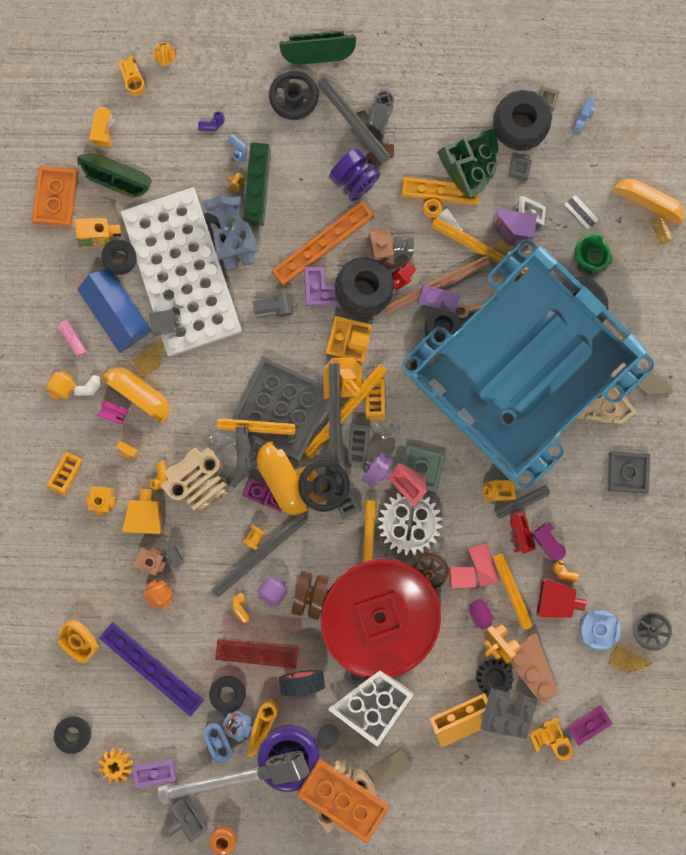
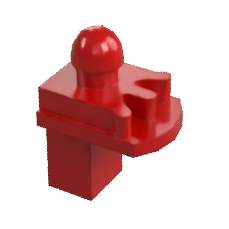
M410 262L405 263L402 267L391 273L396 292L412 281L410 278L416 269Z

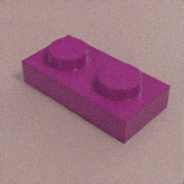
M599 705L568 725L567 729L577 745L580 746L613 723L603 707Z

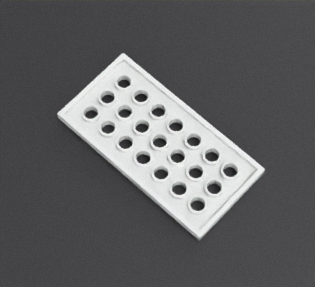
M192 187L121 211L131 244L136 251V260L153 312L171 309L180 310L181 326H178V328L184 327L186 334L183 337L176 336V333L161 335L168 357L242 333L243 331L195 188ZM182 207L187 209L185 216L177 215L178 209ZM168 214V221L164 223L160 222V215ZM143 220H150L151 224L148 228H141ZM187 225L193 226V231L190 234L183 233V229ZM169 231L175 233V237L172 240L165 239V234ZM149 238H156L157 242L154 246H147ZM192 243L199 244V249L196 252H190L189 246ZM174 249L181 251V255L178 258L171 257V252ZM156 255L162 256V262L158 265L152 262L153 257ZM196 262H205L204 269L196 270ZM185 267L187 269L186 274L178 276L176 273L178 268ZM162 273L168 274V280L164 283L158 281V277ZM210 279V287L202 288V280ZM191 285L193 287L192 292L187 295L182 292L183 287ZM167 291L174 292V298L170 301L164 299ZM209 297L217 298L215 306L207 305ZM191 303L199 305L198 310L194 313L188 310ZM215 315L223 316L221 324L216 325L213 323ZM197 321L204 322L205 327L203 330H195L194 325Z

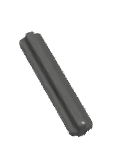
M544 485L495 509V514L498 519H501L550 495V490Z

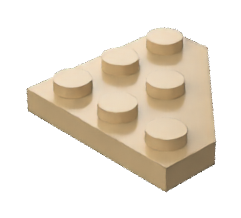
M611 388L608 391V396L612 400L616 399L619 395L616 388ZM600 395L576 419L620 425L637 413V411L626 397L617 403H612Z

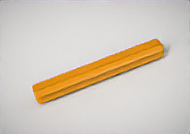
M231 419L217 420V429L236 431L235 427L248 426V432L294 435L296 429L295 424Z
M502 553L497 554L493 557V560L521 627L524 630L529 629L533 624L504 555Z

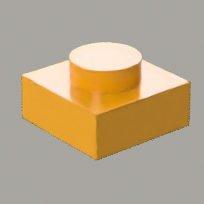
M119 441L116 448L121 450L119 454L128 459L131 456L137 459L140 451L122 441Z

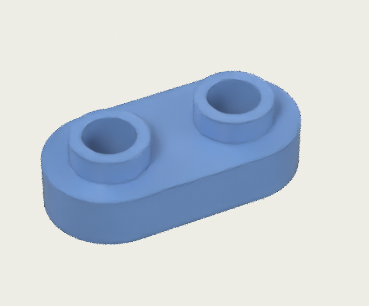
M210 723L204 730V739L213 759L220 764L226 763L232 757V746L224 732L223 726L219 723ZM211 730H217L218 735L213 736L211 734ZM224 748L226 754L221 755L219 749Z

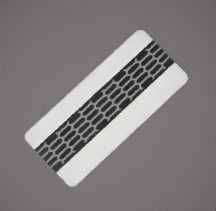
M576 195L565 203V206L587 229L598 221V218Z

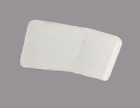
M448 208L443 210L437 217L463 232V229L454 219Z

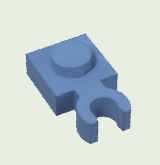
M591 97L587 99L573 128V132L580 134L587 118H592L596 110L593 107L595 99Z

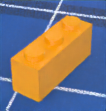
M485 693L429 718L442 748L482 730L480 726L488 701Z

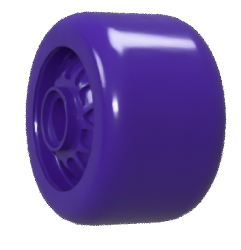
M290 724L282 725L269 732L263 740L258 752L257 764L258 767L266 766V761L274 756L284 754L287 751H301L311 772L320 758L319 746L313 735L305 728ZM308 775L301 780L278 785L273 784L271 778L264 779V781L277 791L295 792L299 791Z

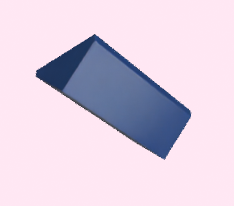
M107 269L89 274L77 289L119 353L152 333L150 327L115 275Z

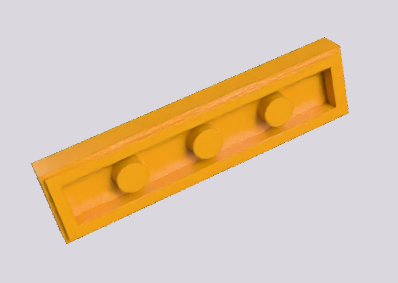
M403 177L401 198L436 199L439 202L477 206L479 194L468 199L454 182Z

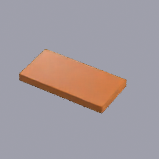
M320 758L296 794L298 798L365 843H368L390 808V805Z

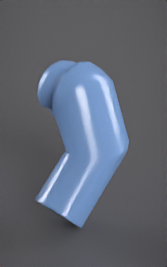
M232 134L228 138V142L235 148L233 159L242 162L246 158L247 147L238 137Z

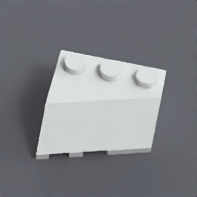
M378 671L328 710L378 747L414 693L395 679Z

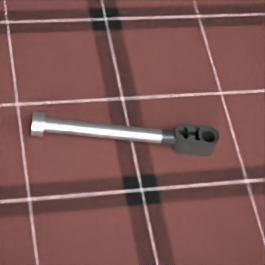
M295 751L274 756L266 761V766L180 785H174L172 782L161 784L158 787V799L162 805L175 803L177 798L269 778L272 779L273 784L278 785L301 780L310 771L302 752Z

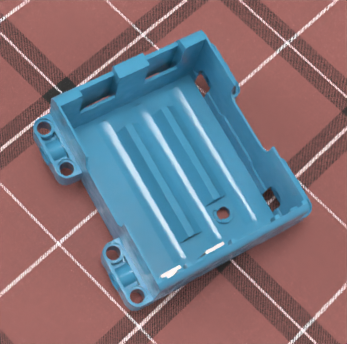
M531 240L520 242L491 271L488 280L496 293L454 335H451L444 328H435L417 344L402 363L403 370L410 376L409 379L511 482L514 481L524 489L530 488L563 456L564 449L556 440L557 436L596 398L601 395L608 402L617 403L621 401L654 368L653 359L646 353L648 349L543 246L538 247ZM524 245L532 247L533 251L530 255L522 254L521 248ZM527 267L528 271L515 282L514 279ZM553 270L578 292L575 296L551 273ZM495 274L503 276L501 284L497 285L492 282V277ZM599 314L623 337L621 340L597 318ZM439 331H443L446 335L443 342L435 340V334ZM440 353L443 354L432 367L428 366ZM412 359L417 362V368L414 371H410L407 368V362ZM641 359H646L649 364L648 368L644 371L638 367V362ZM622 363L626 364L614 377L610 376ZM611 388H616L619 395L616 399L612 400L608 396V391ZM505 413L513 415L514 421L511 424L503 421L502 417ZM552 445H557L560 448V452L556 456H551L548 452ZM536 447L537 451L524 462L523 459ZM524 473L529 474L531 477L530 482L527 484H523L519 480V477Z

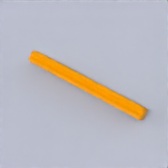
M435 218L431 224L433 229L481 256H487L490 261L497 265L505 257L502 253L439 218ZM527 267L518 275L519 277H522L528 271Z
M378 365L359 387L362 394L358 396V399H353L351 396L341 407L340 425L387 373V369L384 366ZM329 422L307 446L304 453L309 458H312L329 439Z

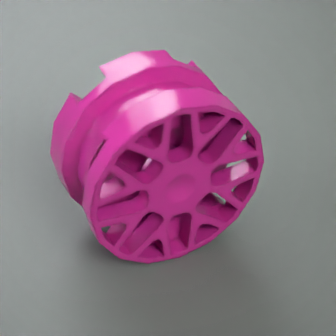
M102 401L100 405L102 409L97 416L124 425L123 419L129 410Z

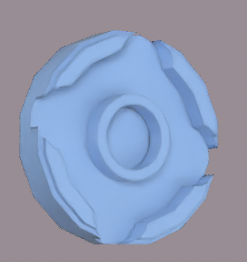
M605 610L588 612L582 618L579 626L583 642L596 650L611 648L619 640L621 633L620 624L616 617Z

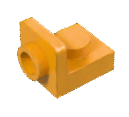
M495 480L483 483L485 502L516 500L514 481Z

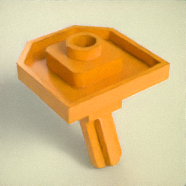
M352 357L332 358L323 368L324 398L329 399V364L338 363L340 365V398L352 396L353 399H358V396L362 394L359 389L362 385V366Z

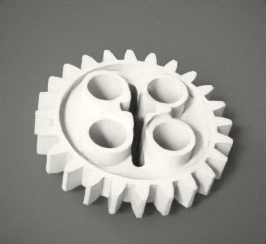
M397 493V500L390 497L391 504L384 503L387 510H380L384 517L378 518L379 521L383 522V525L378 526V528L384 529L380 536L387 537L384 543H392L390 549H393L395 546L398 547L397 553H400L402 549H404L405 555H408L409 550L412 551L413 555H416V549L424 553L423 547L431 549L429 542L436 543L433 537L440 536L436 531L442 528L441 525L437 524L442 518L436 517L440 510L433 509L436 503H428L430 497L425 500L421 498L417 505L414 506L412 521L415 522V526H411L410 540L407 541L408 525L405 524V521L409 520L410 506L412 504L405 496L401 497ZM399 506L407 510V514L403 518L398 517L396 514V509ZM418 509L425 510L426 518L424 520L417 519L416 511ZM396 526H401L404 529V535L400 538L396 537L393 533ZM415 529L423 530L424 537L421 540L414 538L413 533Z

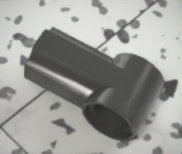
M279 294L270 299L253 301L255 318L293 315L290 294Z

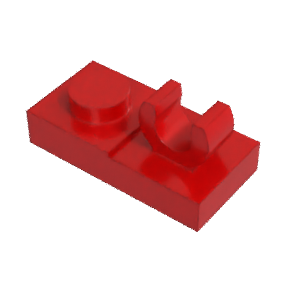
M522 511L510 515L511 528L517 535L510 539V541H517L519 543V548L513 551H522L524 554L535 550V544L525 512Z

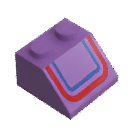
M497 209L492 225L505 242L515 248L523 240L532 241L534 239L537 214ZM524 245L521 250L528 248L529 245Z

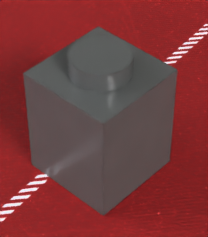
M172 309L149 313L151 332L154 336L178 333V326H181L180 318Z

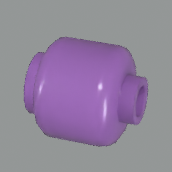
M278 576L274 579L267 577L258 589V594L260 595L258 598L270 607L272 605L278 606L288 592L284 586L286 582Z

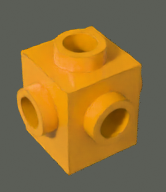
M91 486L90 494H87L86 497L88 510L94 511L93 515L106 516V512L112 513V509L116 507L115 489Z

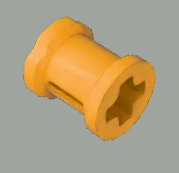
M251 524V530L247 537L242 539V542L257 550V545L267 533Z

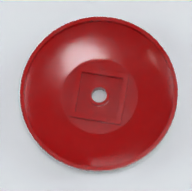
M374 559L349 568L332 584L325 596L321 609V632L325 645L332 657L349 672L360 677L370 678L378 671H381L393 678L415 668L430 653L440 631L441 608L432 585L418 570L400 561ZM383 612L385 614L382 621H375L374 616L376 613Z

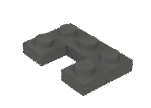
M491 688L480 729L527 739L538 699L519 694L514 713H506L511 693Z

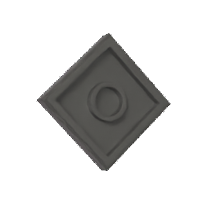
M610 451L608 491L649 493L650 454Z

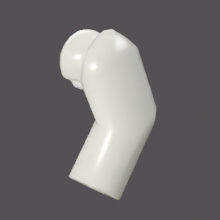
M93 375L85 386H75L74 395H94L101 386L100 377Z

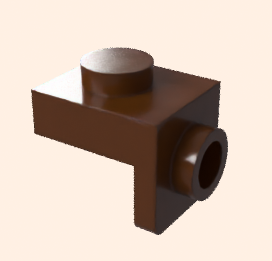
M380 143L390 155L389 158H393L394 144ZM370 150V153H367V164L372 163L375 169L377 158Z

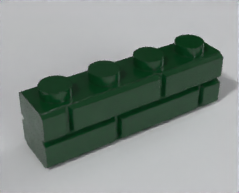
M250 143L243 216L244 222H248L249 225L264 226L271 157L270 144Z

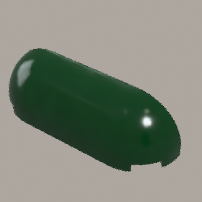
M344 31L299 34L289 36V40L286 42L280 41L279 47L284 59L296 65L341 61L353 53L356 46V36L354 34L350 36L344 35Z
M87 153L77 157L78 166H81L88 180L125 196L136 198L145 194L151 186L152 180L145 173L105 156Z

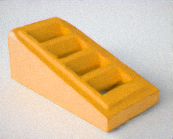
M381 379L374 386L381 387V389L371 390L365 397L366 421L386 420L385 379ZM369 395H381V397H369ZM370 403H381V405H370Z
M65 452L46 485L47 488L66 497L84 460ZM67 460L75 463V466L67 464ZM63 468L71 470V473L63 471ZM60 475H62L64 477H67L68 479L65 481L59 477ZM58 482L64 486L61 488L56 483Z

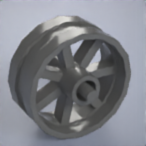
M647 612L637 619L634 627V637L642 648L649 651H658L669 644L672 626L664 615L658 612ZM651 618V625H648L643 620ZM655 618L663 622L657 626L655 624ZM639 623L647 630L637 631ZM666 625L668 633L659 631V629ZM647 634L648 638L644 643L639 636ZM657 635L667 637L666 641L661 644ZM655 639L657 645H649L650 640Z

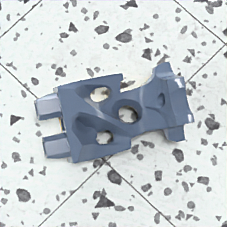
M218 195L215 198L203 200L204 209H206L207 213L215 215L221 225V229L213 228L218 260H223L227 270L238 268V257H241L242 264L245 266L255 264L254 253L259 252V248L248 222H243L239 209L241 196L228 197ZM242 231L246 232L245 239L241 238ZM221 234L226 236L224 243L221 241Z

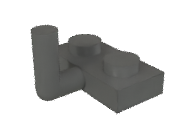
M185 796L179 798L168 807L177 822L169 828L162 829L161 835L163 837H170L182 829L189 842H193L209 829L189 797Z

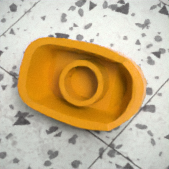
M70 620L61 627L57 643L68 655L80 663L87 662L95 655L99 646L83 624L76 620Z

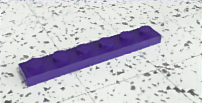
M114 622L99 637L102 642L190 717L204 702L200 695Z

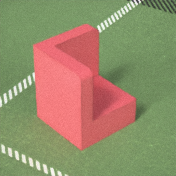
M449 567L450 587H476L475 567Z

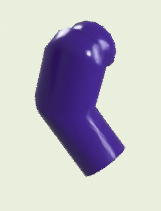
M220 111L215 112L210 122L199 121L198 130L217 131L224 124L225 118L223 113Z

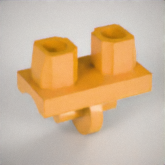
M502 624L495 628L493 626L489 627L484 634L487 640L484 645L488 649L485 655L486 657L493 655L496 660L501 657L508 664L520 649V645L514 639L508 644L503 640L508 632Z

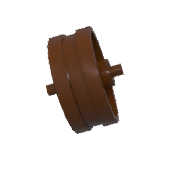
M425 553L419 556L413 568L416 569L417 564L420 563L425 570L418 571L427 580L431 581L435 591L441 589L449 574L446 560L435 553ZM431 559L430 565H427L423 560ZM434 561L438 562L440 566L436 567L433 565ZM443 569L445 575L442 576L436 572ZM434 577L442 580V582L435 584Z

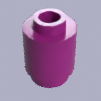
M483 598L468 604V611L476 628L480 627L483 630L492 626L491 622L494 618L487 602H484Z

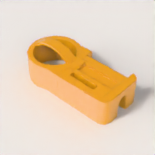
M128 57L127 61L124 59L119 60L118 63L128 93L134 97L143 95L146 85L138 71L135 57ZM136 81L142 83L140 88L138 87ZM131 83H133L135 90L129 88Z

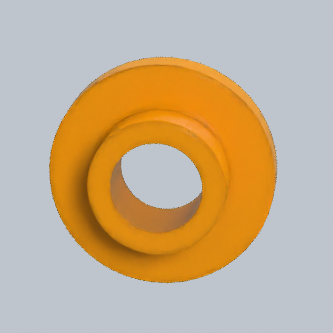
M436 199L427 200L423 205V212L428 218H437L442 212V205ZM434 207L436 211L431 212L429 208Z

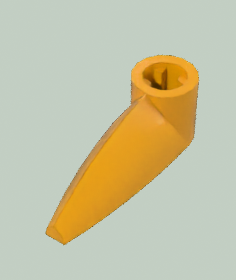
M273 698L267 699L260 707L252 728L247 756L253 758L269 733L276 716L281 710L278 700ZM268 707L272 708V713L268 712Z

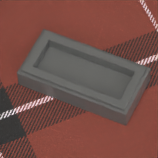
M373 102L366 127L379 143H382L392 107Z

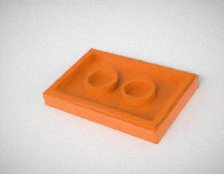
M39 166L32 216L33 224L72 228L79 176L78 170Z

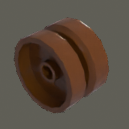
M301 571L291 614L302 616L307 604L309 605L308 617L319 620L322 605L328 592L326 588L329 577L318 575L315 585L311 586L312 573Z

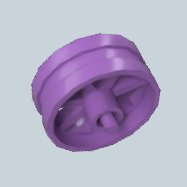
M382 452L375 462L372 461L370 463L367 461L368 471L361 481L367 483L372 489L380 480L383 481L385 478L388 481L390 477L387 476V470L394 460L389 459Z

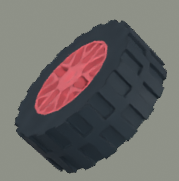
M306 670L282 675L279 677L281 695L298 696L323 690L325 688L323 671Z

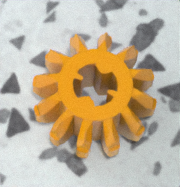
M112 748L110 753L105 752L103 754L104 759H100L98 762L102 765L98 772L105 773L101 777L103 780L109 777V784L114 779L117 784H120L122 779L126 781L129 778L128 774L133 771L129 767L133 764V760H127L130 753L122 755L123 749L121 748L118 752H116L115 748ZM114 762L118 763L117 767L119 766L117 770L112 766Z

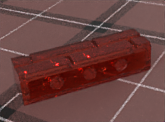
M220 637L217 639L215 660L296 669L299 646L278 643L269 644L268 642L240 639L229 640L228 638Z

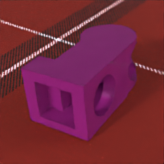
M546 522L533 531L531 535L547 557L552 560H561L565 557L566 549L551 534V531L554 529L552 524Z

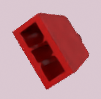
M542 578L536 616L542 618H572L574 610H585L586 599L576 598V589Z

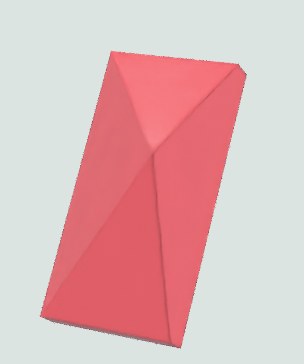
M398 464L389 476V480L413 506H416L427 492L424 475L403 464Z
M487 543L469 548L468 552L472 565L475 567L479 587L499 582Z

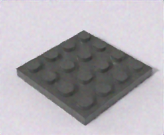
M263 357L232 420L295 424L294 435L248 432V437L262 444L273 442L275 448L278 450L282 449L287 456L300 462L329 403V399L324 398V385Z

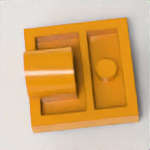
M335 316L325 354L337 358L352 357L356 362L363 364L373 325Z

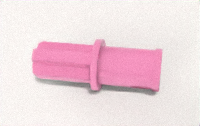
M67 320L59 323L58 328L66 339L65 343L70 345L76 358L87 354L88 351L79 339L80 335L75 333Z

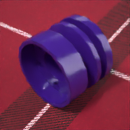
M357 148L342 157L329 174V179L337 187L345 185L343 193L348 195L351 202L358 200L370 191L381 175L378 169H374L372 163L365 165L367 158Z

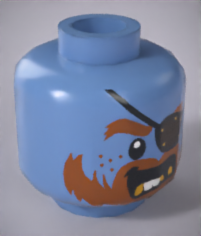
M238 710L229 713L223 722L224 732L239 742L245 738L249 739L253 728V720Z

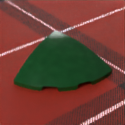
M494 128L463 138L459 142L444 146L437 152L448 175L468 199L481 193L487 187L486 185L489 180L495 175L498 165L495 164L496 154L499 149Z

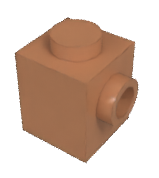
M153 547L150 550L140 548L133 567L156 576L160 572L163 573L167 564L165 561L166 556L161 555V550Z

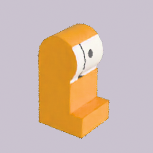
M100 107L95 111L89 140L92 145L112 148L113 140L109 132L114 124V118L106 107Z

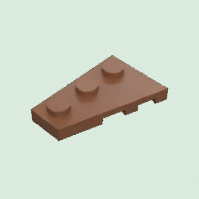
M534 631L519 643L520 649L509 664L541 705H544L558 694V690L537 633Z

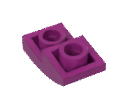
M249 478L242 496L281 512L282 509L279 507L268 485Z

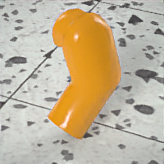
M165 461L155 463L158 474L150 482V487L153 490L162 489L161 485L168 480L164 474L167 470Z
M556 560L553 563L552 570L559 580L578 582L579 573L568 572L562 560Z
M238 593V595H234L232 598L233 612L240 622L245 624L250 620V617L242 607V603L246 602V598L243 593Z

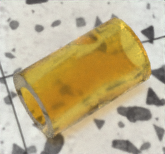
M665 217L651 223L660 245L674 239Z

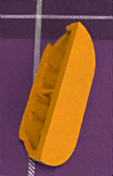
M622 180L611 190L679 226L683 222L684 211L676 199L638 180Z
M114 368L102 376L101 379L149 415L162 424L166 422L170 413L167 399L134 373L124 368Z
M267 442L258 451L257 465L279 507L289 515H299L306 512L309 507H307L299 495V478L282 449L278 450L273 446V442Z

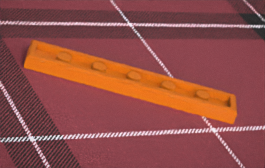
M362 200L272 269L271 272L284 287L300 275L305 267L313 265L374 218V214Z

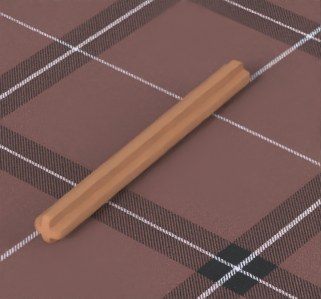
M485 256L426 285L439 289L446 288L491 265L490 260ZM421 287L390 301L385 308L387 314H391L416 302Z

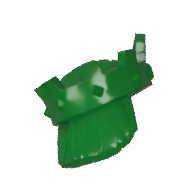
M598 233L584 235L577 241L574 249V258L576 259L579 271L583 270L589 276H593L594 273H603L606 271L608 264H612L613 256L608 244L603 241V236Z

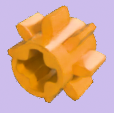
M157 43L156 48H153L152 57L153 60H158V65L168 66L172 64V60H175L176 51L175 48L170 47V43Z

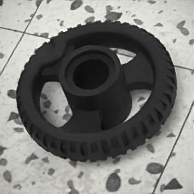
M300 71L282 73L275 78L270 86V104L273 110L282 118L288 120L303 119L314 111L318 103L317 85L306 73ZM290 79H299L304 81L309 87L303 90L300 84L290 83L289 81ZM278 88L284 90L285 104L281 107L276 101V91ZM292 93L298 94L296 98H291L289 95ZM304 99L311 101L305 109L293 112V108L300 107Z
M317 460L305 467L298 481V490L302 501L311 509L320 512L332 511L338 508L346 500L349 493L350 482L346 471L338 463L331 460ZM325 467V475L315 477L313 482L307 480L313 470ZM337 474L340 475L342 480V490L339 496L334 494L336 483L333 477ZM326 480L328 487L326 490L321 491L320 484ZM314 491L326 497L327 503L321 505L313 502L308 497V493Z

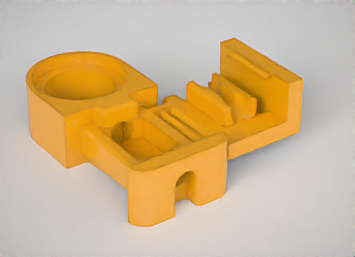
M558 717L552 718L551 721L543 722L542 726L546 727L545 729L541 727L528 733L536 752L540 751V746L546 744L551 746L554 755L560 760H568L572 756V746L568 737H564L558 724V721L561 720ZM562 744L568 747L567 754L563 756L557 753V748Z

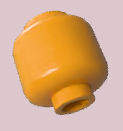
M64 371L53 373L46 384V389L49 391L48 396L56 401L68 399L76 386L75 378Z

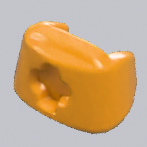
M237 173L233 178L230 176L227 178L231 182L228 184L227 189L234 193H239L244 186V177Z

